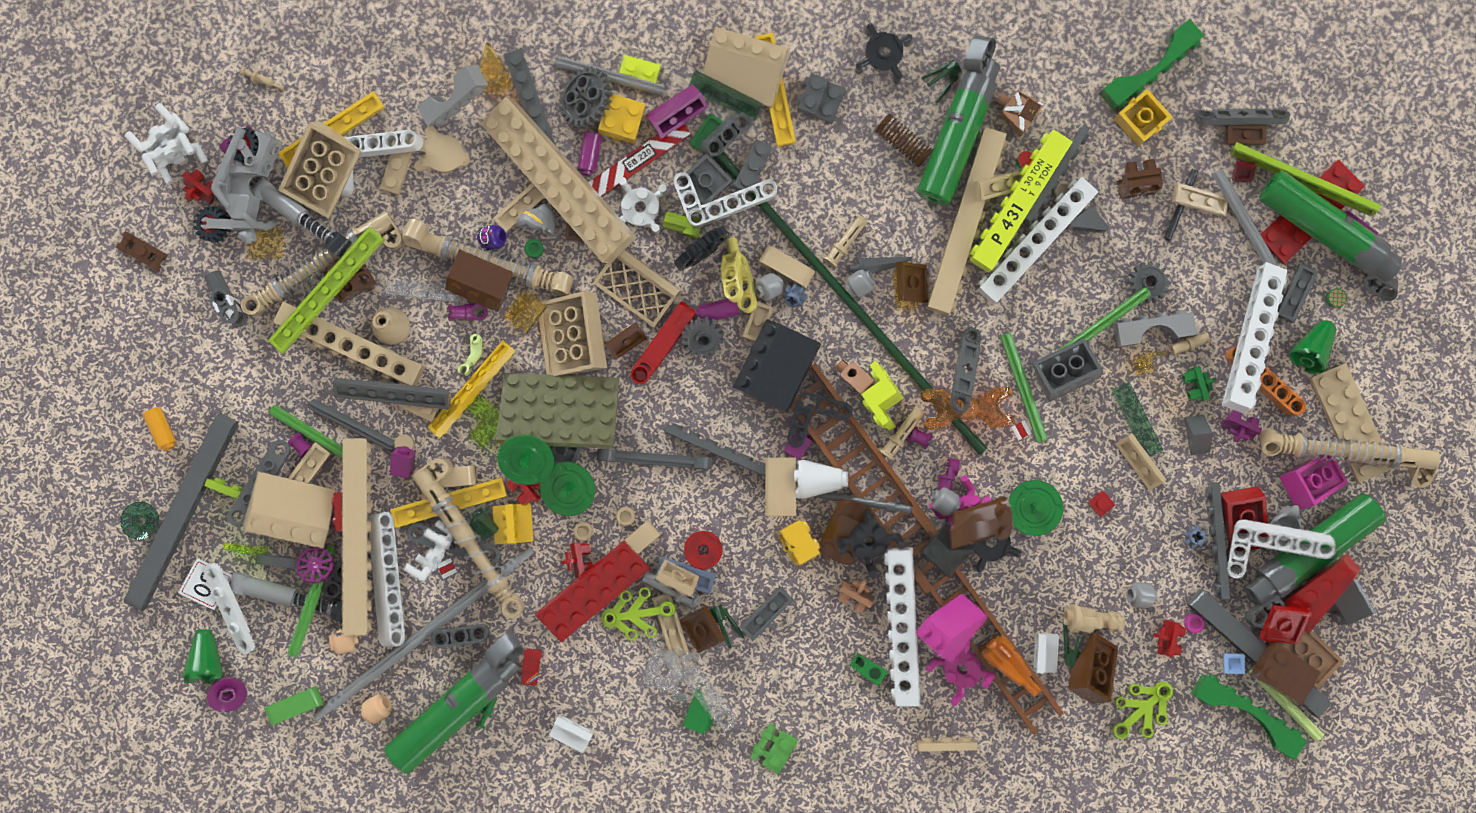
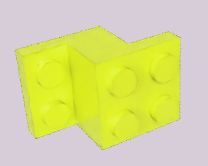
M874 361L870 364L872 368L870 373L878 382L861 394L864 398L862 403L875 414L873 419L879 426L891 431L896 425L886 411L904 399V396L885 369L877 361Z

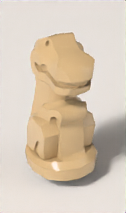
M1070 604L1069 608L1064 612L1063 622L1064 625H1067L1068 630L1074 633L1079 631L1093 633L1094 629L1101 630L1103 627L1108 631L1122 633L1126 624V618L1119 612L1109 611L1108 613L1096 612L1092 608Z

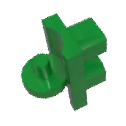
M1200 366L1191 368L1181 375L1184 384L1194 383L1195 389L1187 391L1189 401L1199 400L1200 402L1210 399L1208 391L1213 390L1211 382H1215L1216 377L1210 379L1208 372L1202 373Z

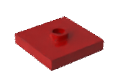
M1272 605L1259 638L1261 641L1298 645L1310 618V610Z

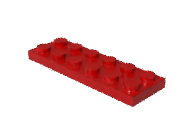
M1339 159L1319 177L1355 194H1358L1365 187ZM1318 194L1319 196H1321L1322 198H1324L1340 210H1342L1346 206L1335 200ZM1281 215L1260 234L1270 252L1282 264H1286L1312 238Z
M623 540L537 611L535 615L560 642H563L648 572L650 567Z

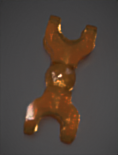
M994 387L983 396L976 399L971 397L969 409L962 414L955 413L951 409V394L943 388L927 389L920 393L921 400L933 403L938 411L936 417H929L923 422V427L926 430H941L953 420L959 418L965 420L982 419L992 428L1009 427L1015 424L1014 415L1004 414L999 408V400L1007 399L1012 395L1011 387ZM957 399V406L964 407L963 402Z

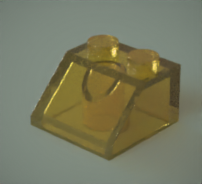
M486 42L480 70L488 86L483 90L505 94L506 89L510 88L511 78H509L505 66L491 44Z

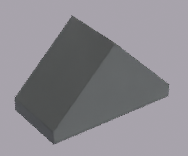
M1090 206L1067 226L1066 230L1105 233L1108 231L1109 226L1095 209Z
M1205 416L1185 417L1184 421L1190 455L1209 453L1213 432Z

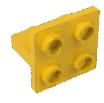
M530 503L526 506L521 504L493 506L495 544L534 541L532 505Z

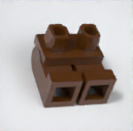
M1154 159L1143 161V170L1138 171L1137 162L1125 164V174L1122 176V179L1117 180L1119 199L1155 195L1162 189L1161 168H1157Z
M337 262L327 267L326 271L323 273L324 277ZM365 263L336 295L339 303L374 289L376 281L370 271L366 269Z

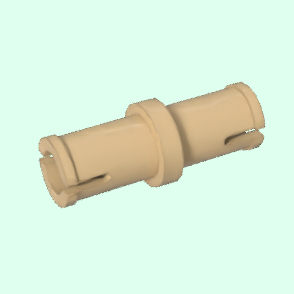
M1204 331L1198 335L1187 336L1182 341L1170 344L1169 349L1171 354L1176 356L1188 350L1193 351L1195 347L1210 343V337Z

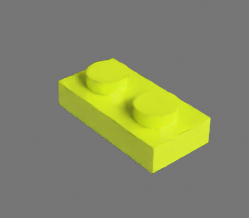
M624 55L619 73L656 83L661 65Z

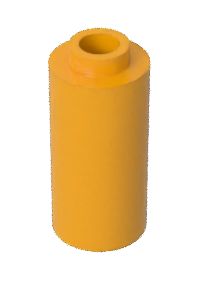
M155 407L144 412L142 416L158 450L168 451L173 449L177 441L162 408Z

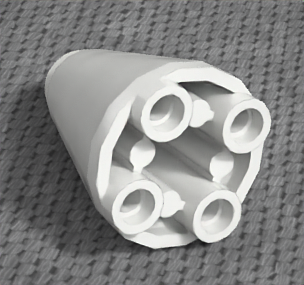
M798 460L797 470L794 471V480L798 482L796 498L806 499L848 487V471L806 460Z

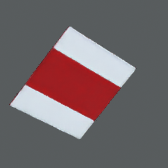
M1025 420L1011 427L1018 440L1031 434Z
M451 558L438 565L443 579L457 572Z

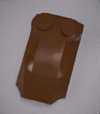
M1000 497L952 513L951 549L993 537L999 540L1009 537L1012 532V509L1009 501L1005 497Z
M850 498L847 500L839 499L819 543V552L823 556L841 564L853 565L856 555L852 551L851 546L847 545V553L841 555L836 545V540L848 538L850 532L857 527V524L864 521L865 510H871V507Z

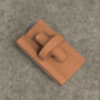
M863 579L861 583L854 580L852 584L844 580L841 584L838 600L844 604H847L850 598L857 600L854 609L863 613L867 607L870 608L872 606L874 596L869 594L871 589L865 586L867 583L866 579Z

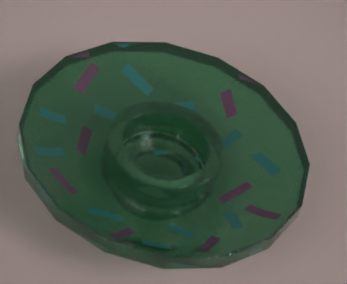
M134 502L123 510L120 517V525L123 532L129 538L144 540L151 537L157 531L159 514L149 503ZM142 517L145 518L144 524L140 523V518Z

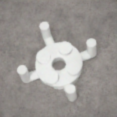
M159 103L155 106V109L166 119L165 124L160 127H152L148 132L150 136L142 143L131 131H128L124 136L138 151L148 153L153 152L158 146L164 148L167 146L166 142L176 139L179 133H188L189 127L175 113L171 114Z
M179 133L176 139L167 141V146L164 148L158 146L153 152L142 154V159L150 174L154 176L160 172L166 185L173 183V179L166 169L168 164L174 163L178 165L185 161L184 157L186 155L196 153L202 165L209 162L198 143L190 144L184 133Z
M621 177L619 183L626 195L621 202L623 215L619 218L624 223L628 221L635 226L648 225L654 234H659L660 227L656 224L655 220L659 213L658 199L667 194L666 185L661 184L659 190L655 193L646 188L632 190L627 180ZM639 202L646 205V209L641 213L635 210V206Z
M438 520L435 527L448 534L447 536L438 535L430 529H427L424 533V536L436 542V546L433 550H429L426 557L420 554L417 555L415 561L424 568L422 572L409 564L404 568L405 572L420 581L426 580L428 575L437 569L444 557L445 549L448 550L454 540L449 530L443 528L445 524L442 521Z

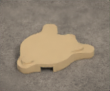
M428 126L425 129L427 139L423 142V146L420 149L425 153V157L414 163V168L418 172L433 169L440 173H450V171L469 165L470 157L465 153L462 145L456 138L440 134L433 126Z

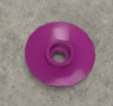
M234 677L217 680L207 692L209 706L218 712L234 711L242 706L247 698L246 685Z

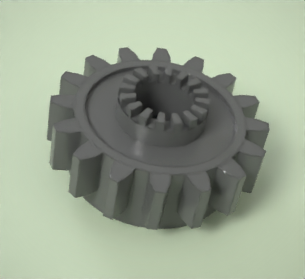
M1149 261L1147 266L1145 262H1142L1140 267L1135 266L1133 268L1135 272L1129 273V276L1132 278L1127 281L1131 285L1128 291H1133V295L1145 287L1150 291L1151 296L1145 300L1146 304L1150 303L1151 299L1155 303L1158 301V298H1164L1165 295L1163 293L1169 292L1166 286L1171 284L1170 281L1166 280V278L1170 277V274H1164L1166 268L1160 269V263L1153 266L1152 261ZM1146 278L1152 281V287L1147 286Z
M699 316L696 320L691 319V323L685 325L686 331H682V337H684L682 338V343L685 350H690L691 356L697 353L698 358L702 354L706 358H708V353L715 355L714 350H720V344L724 343V333L721 330V325L716 324L715 319L709 320L707 316L705 318H700Z

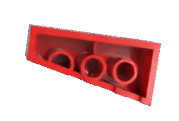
M1346 553L1288 594L1283 600L1284 607L1310 610L1311 615L1304 629L1309 634L1357 577L1361 568Z

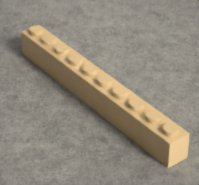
M987 127L981 133L929 297L927 310L946 316L950 312L955 311L957 301H954L955 296L961 292L963 283H960L961 277L967 273V258L972 257L970 252L973 247L971 246L973 240H977L980 232L977 227L979 222L982 223L985 216L983 211L984 205H988L990 200L989 198L977 201L974 182L995 177V170L1000 168L1002 158H1000L1001 151H1005L1008 140H1005L1006 133Z
M367 438L343 439V636L367 635V631H371V619H367V611H371V599H367V591H371V580H367V572H371V560H367V552H371V540H367V533H371V521H367V513H371V501H367V494H371V482H367V474H371V463H367V455H371V443H367Z

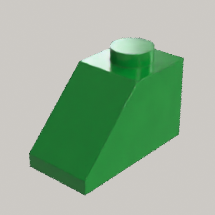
M697 687L683 727L705 735L706 730L710 731L714 720L711 719L712 713L701 689Z

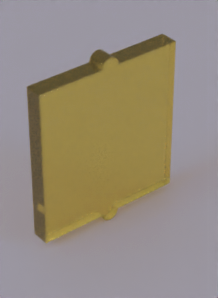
M274 227L267 231L254 230L257 242L247 243L249 246V259L283 258V244L285 242L283 241L282 227Z
M522 290L504 314V317L511 321L514 327H519L528 333L547 306L540 302L536 296H532L525 290Z

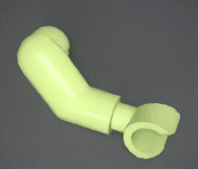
M478 334L471 335V354L466 359V363L458 367L459 373H461L463 368H467V371L464 373L465 376L470 375V367L474 366L482 356V337Z

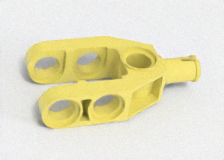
M731 237L726 240L728 254L722 256L720 268L724 294L731 302H737L738 307L748 314L757 307L753 276L746 257L739 252L738 239ZM748 283V288L743 291L742 285ZM735 289L736 295L731 297L730 293ZM751 300L749 307L744 308V302Z

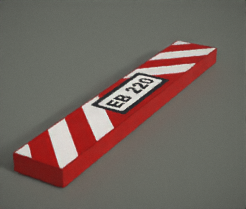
M683 124L662 139L657 134L588 183L603 197L620 185L619 179L621 177L628 180L690 137L691 132Z

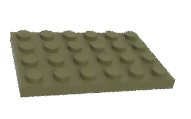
M504 373L496 443L503 444L513 436L526 434L542 439L549 446L614 449L619 378Z

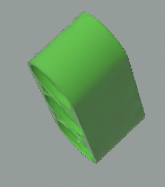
M315 686L264 707V710L272 726L323 705L324 702L318 687Z

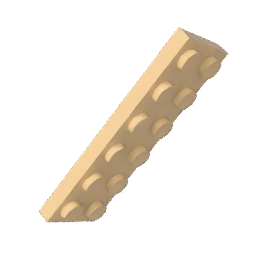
M1347 363L1309 378L1338 443L1341 438H1344L1345 444H1347L1349 439H1352L1353 442L1358 439L1360 443L1366 440L1369 444L1372 441L1375 444L1382 442ZM1347 461L1356 483H1361L1393 469L1388 468L1387 465L1381 467L1379 464L1377 466L1372 464L1365 465L1364 463L1359 465L1356 462L1351 464Z

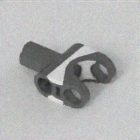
M217 270L207 274L204 279L212 292L210 299L221 320L236 327L244 326L248 321V316L242 311L239 298L231 293L221 271ZM239 313H241L243 315V321L239 324H236L235 322L239 318Z

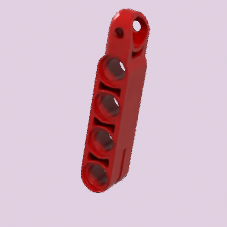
M683 301L678 304L632 368L630 376L634 383L642 385L651 378L681 337L682 331H685V325H689L691 323L690 320H693L696 316L695 309L689 307Z

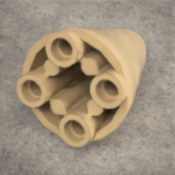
M387 307L374 315L372 332L379 342L386 345H396L403 342L409 336L410 321L402 310L395 307Z

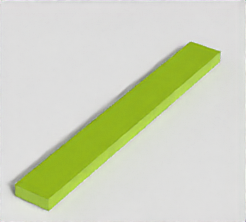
M1236 142L1230 152L1231 156L1245 162H1255L1257 167L1270 173L1276 174L1279 171H1285L1312 191L1371 217L1381 207L1378 203Z
M369 226L268 341L281 354H284L380 247L385 239Z

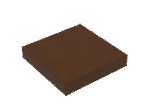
M902 261L896 262L898 301L928 303L927 265Z
M707 605L680 619L698 654L726 640Z

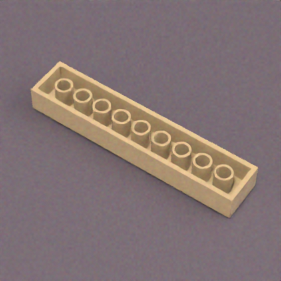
M506 96L480 123L602 263L611 264L637 238L514 99Z

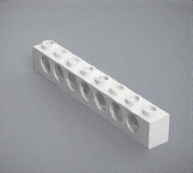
M1083 177L1078 181L1074 178L1067 186L1069 189L1065 195L1061 193L1054 200L1056 202L1053 208L1049 206L1041 214L1044 218L1040 222L1036 220L1029 227L1031 232L1027 236L1023 234L1016 241L1019 245L1014 250L1010 248L1003 255L1006 259L1002 263L999 261L996 263L992 270L993 273L989 277L985 275L979 281L980 287L977 291L991 304L995 305L1099 192ZM1070 195H1076L1078 202L1071 201ZM1062 208L1065 211V216H1060L1057 209ZM1045 222H1050L1053 230L1046 229ZM1032 236H1038L1040 244H1035L1032 241ZM1020 249H1023L1027 252V258H1023L1020 256ZM1007 263H1011L1014 265V272H1010L1007 270ZM994 277L1001 278V286H997L994 283Z
M1268 262L1257 269L1222 406L1245 413L1253 409L1256 404L1255 395L1261 385L1260 376L1265 369V356H1267L1270 350L1268 345L1274 334L1273 325L1279 315L1277 309L1283 299L1282 290L1287 283L1286 269Z
M913 547L904 549L889 548L888 553L885 554V565H889V573H886V585H890V592H887V604H891V611H888V623H892V631H889V642H893V650H890V662H894V669H891V681H895V688H892V700H896V706H920L917 634H915L917 631ZM900 564L904 567L905 571L897 573L894 566ZM897 584H903L906 590L904 592H898L895 589V586ZM903 603L907 610L901 612L896 608V605ZM905 623L908 629L901 631L898 629L897 624ZM900 642H905L908 644L909 648L906 650H902L899 648L898 644ZM905 661L910 667L903 669L899 663ZM908 681L911 686L909 688H904L901 686L900 682Z

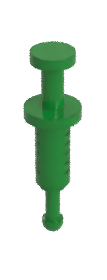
M497 697L485 706L484 711H480L483 716L480 723H476V726L485 729L484 723L487 717L492 718L491 711L494 708Z

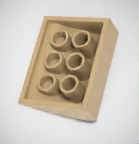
M715 27L708 50L701 87L772 108L790 55L789 50L783 46Z
M319 121L309 122L278 191L329 219L362 150Z
M583 291L537 303L547 375H571L607 368L597 293Z
M258 472L242 529L247 532L324 548L329 530L332 498L334 497L333 493H335V490Z

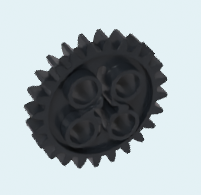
M720 226L718 229L707 232L701 238H697L685 248V252L681 253L674 261L678 270L682 271L693 267L701 260H705L718 249V246L729 237L727 229L724 226Z

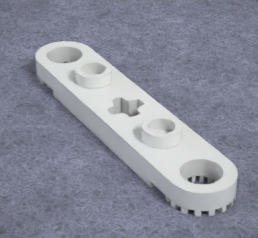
M211 563L205 566L204 576L237 649L242 654H248L255 649L254 639L249 634V627L228 580L224 578V572L221 571L223 569H220L221 566H218L217 563Z

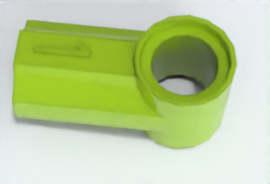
M668 211L665 215L663 228L680 232L682 235L693 239L699 237L701 227L695 228L691 226L686 216ZM692 216V221L694 223H699L702 220L701 218Z

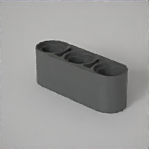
M743 113L731 114L701 142V151L710 156L720 155L749 128V116ZM740 117L741 125L738 127L737 119ZM725 130H727L728 136L726 139H724L723 132ZM713 142L714 149L710 151L709 146Z
M485 624L442 629L432 635L431 642L436 648L480 643L489 638L490 629ZM477 628L484 630L485 635L483 638L476 636ZM458 631L465 633L464 641L457 639ZM439 634L445 635L446 642L444 644L438 642L437 637Z

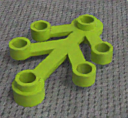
M643 587L640 589L639 596L627 612L620 613L626 602L631 601L633 598L632 592L625 590L620 594V599L614 608L606 609L602 613L601 621L608 628H618L626 634L628 640L633 641L638 638V631L630 629L621 621L629 619L642 629L648 638H653L657 635V628L647 624L641 617L660 614L664 617H671L676 612V606L673 602L667 601L662 603L660 607L639 610L644 601L652 594L650 588ZM644 589L648 591L647 597L642 595ZM625 592L629 594L628 600L623 597ZM665 606H669V607H670V612H669V613H665V611H664V607H665ZM608 615L613 616L614 619L612 622L608 621ZM649 628L654 630L653 635L648 634ZM630 631H633L635 633L634 638H630Z
M1164 681L1156 683L1154 687L1140 686L1136 683L1129 686V692L1132 695L1137 696L1140 693L1151 694L1152 696L1148 700L1126 699L1122 696H1118L1115 699L1116 707L1121 709L1125 707L1138 708L1125 721L1113 725L1112 733L1115 737L1119 739L1128 737L1129 728L1144 715V726L1141 728V734L1145 738H1151L1154 734L1152 729L1153 706L1157 702L1158 713L1155 716V721L1160 725H1165L1168 722L1166 715L1167 700L1172 697L1173 688ZM1134 686L1138 687V692L1136 693L1132 691ZM1161 688H1165L1166 690L1165 694L1163 695L1160 694ZM1120 699L1124 700V704L1122 706L1118 705V701ZM1161 715L1164 716L1163 722H1159L1158 720L1159 716ZM1118 727L1123 728V732L1120 734L1117 733ZM1147 728L1150 729L1149 735L1144 734V730Z

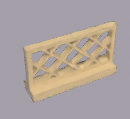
M625 249L617 257L622 262L623 270L613 272L612 263H607L593 284L655 328L682 290ZM635 271L638 274L639 281L628 283L627 272ZM624 272L625 284L615 285L614 274ZM611 275L612 286L605 287L599 282L603 276ZM650 282L653 284L654 293L644 294L642 283ZM639 284L641 295L630 296L629 285ZM626 286L628 297L620 298L617 296L616 287ZM665 293L671 298L667 304L659 305L657 294ZM654 295L656 306L646 307L644 296ZM641 297L643 308L635 309L632 307L631 298ZM657 308L658 316L654 322L647 318V309Z

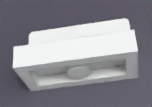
M1035 632L1034 672L1044 674L1045 672L1057 673L1058 634Z
M559 714L549 736L583 753L594 732Z

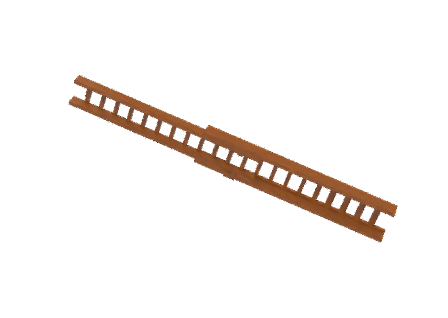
M816 363L811 365L809 371L817 382L800 394L804 392L815 393L822 388L828 398L843 402ZM800 394L795 397L790 407L793 414ZM822 401L819 404L820 410H824L830 403ZM843 406L842 409L837 408V410L841 412L842 417H844L845 414H849V411L846 410L845 406ZM812 412L811 418L817 415V413ZM799 414L796 416L801 425L807 422L805 415ZM852 414L849 419L845 420L850 428L827 445L823 442L820 435L841 420L831 418L817 429H814L809 422L807 433L834 468L844 471L842 465L866 448L874 460L851 477L848 476V490L854 497L864 498L882 483L889 480L896 489V492L883 500V502L892 501L900 495L907 506H912L911 514L918 522L901 535L903 540L920 528L929 537L927 541L913 550V557L920 553V550L938 530L904 486ZM856 434L861 444L837 461L831 451ZM877 464L885 476L860 493L852 481ZM871 508V511L873 513L879 510L877 508ZM898 513L884 524L876 514L874 518L890 534L893 531L889 526L906 513ZM889 541L888 545L890 548H898L896 541ZM914 562V581L924 594L930 593L940 608L960 594L968 591L975 601L974 604L977 607L979 606L988 616L978 630L990 622L998 632L991 639H996L997 636L1003 635L1015 647L1013 650L1022 658L1031 672L1030 678L1039 686L1041 693L1044 695L1042 699L1024 712L1016 700L1028 692L1026 688L1023 687L1012 696L1004 686L1011 679L1005 676L1000 680L993 671L994 667L988 664L981 654L987 648L986 644L990 640L979 648L975 646L971 639L969 640V648L976 655L977 659L981 661L985 670L995 674L993 681L1033 735L1038 733L1027 716L1031 713L1034 714L1047 701L1059 716L1063 715L1062 709L960 571L963 565L961 564L949 578L945 575L931 585L924 576V573L935 565L929 562L919 569ZM956 575L964 586L943 601L935 589Z

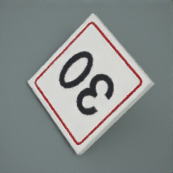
M197 558L178 593L215 610L217 603L204 576V568L209 563ZM223 571L224 578L230 583L232 574Z

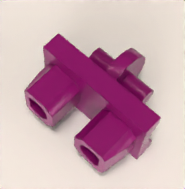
M1232 410L1222 421L1221 426L1228 429L1229 433L1234 435V442L1238 443L1241 439L1245 441L1248 439L1253 440L1257 434L1261 433L1262 428L1259 427V419L1248 417L1245 421L1241 419L1243 413Z

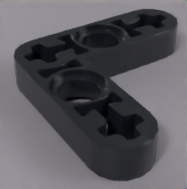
M809 392L800 394L787 436L788 443L792 447H799L804 443L812 412L839 420H847L852 415V407L846 402ZM805 396H808L809 400L815 402V398H818L816 410L812 409L813 404L803 406L801 398L804 399ZM822 401L829 402L830 410L827 412L821 411L819 404ZM834 403L838 404L836 406L838 409H842L845 406L849 414H845L844 417L838 411H835V415L831 414ZM797 415H805L807 422L804 425H798L795 421ZM793 426L805 429L804 432H799V438L802 439L796 444L793 443V439H790L796 433V429H792Z

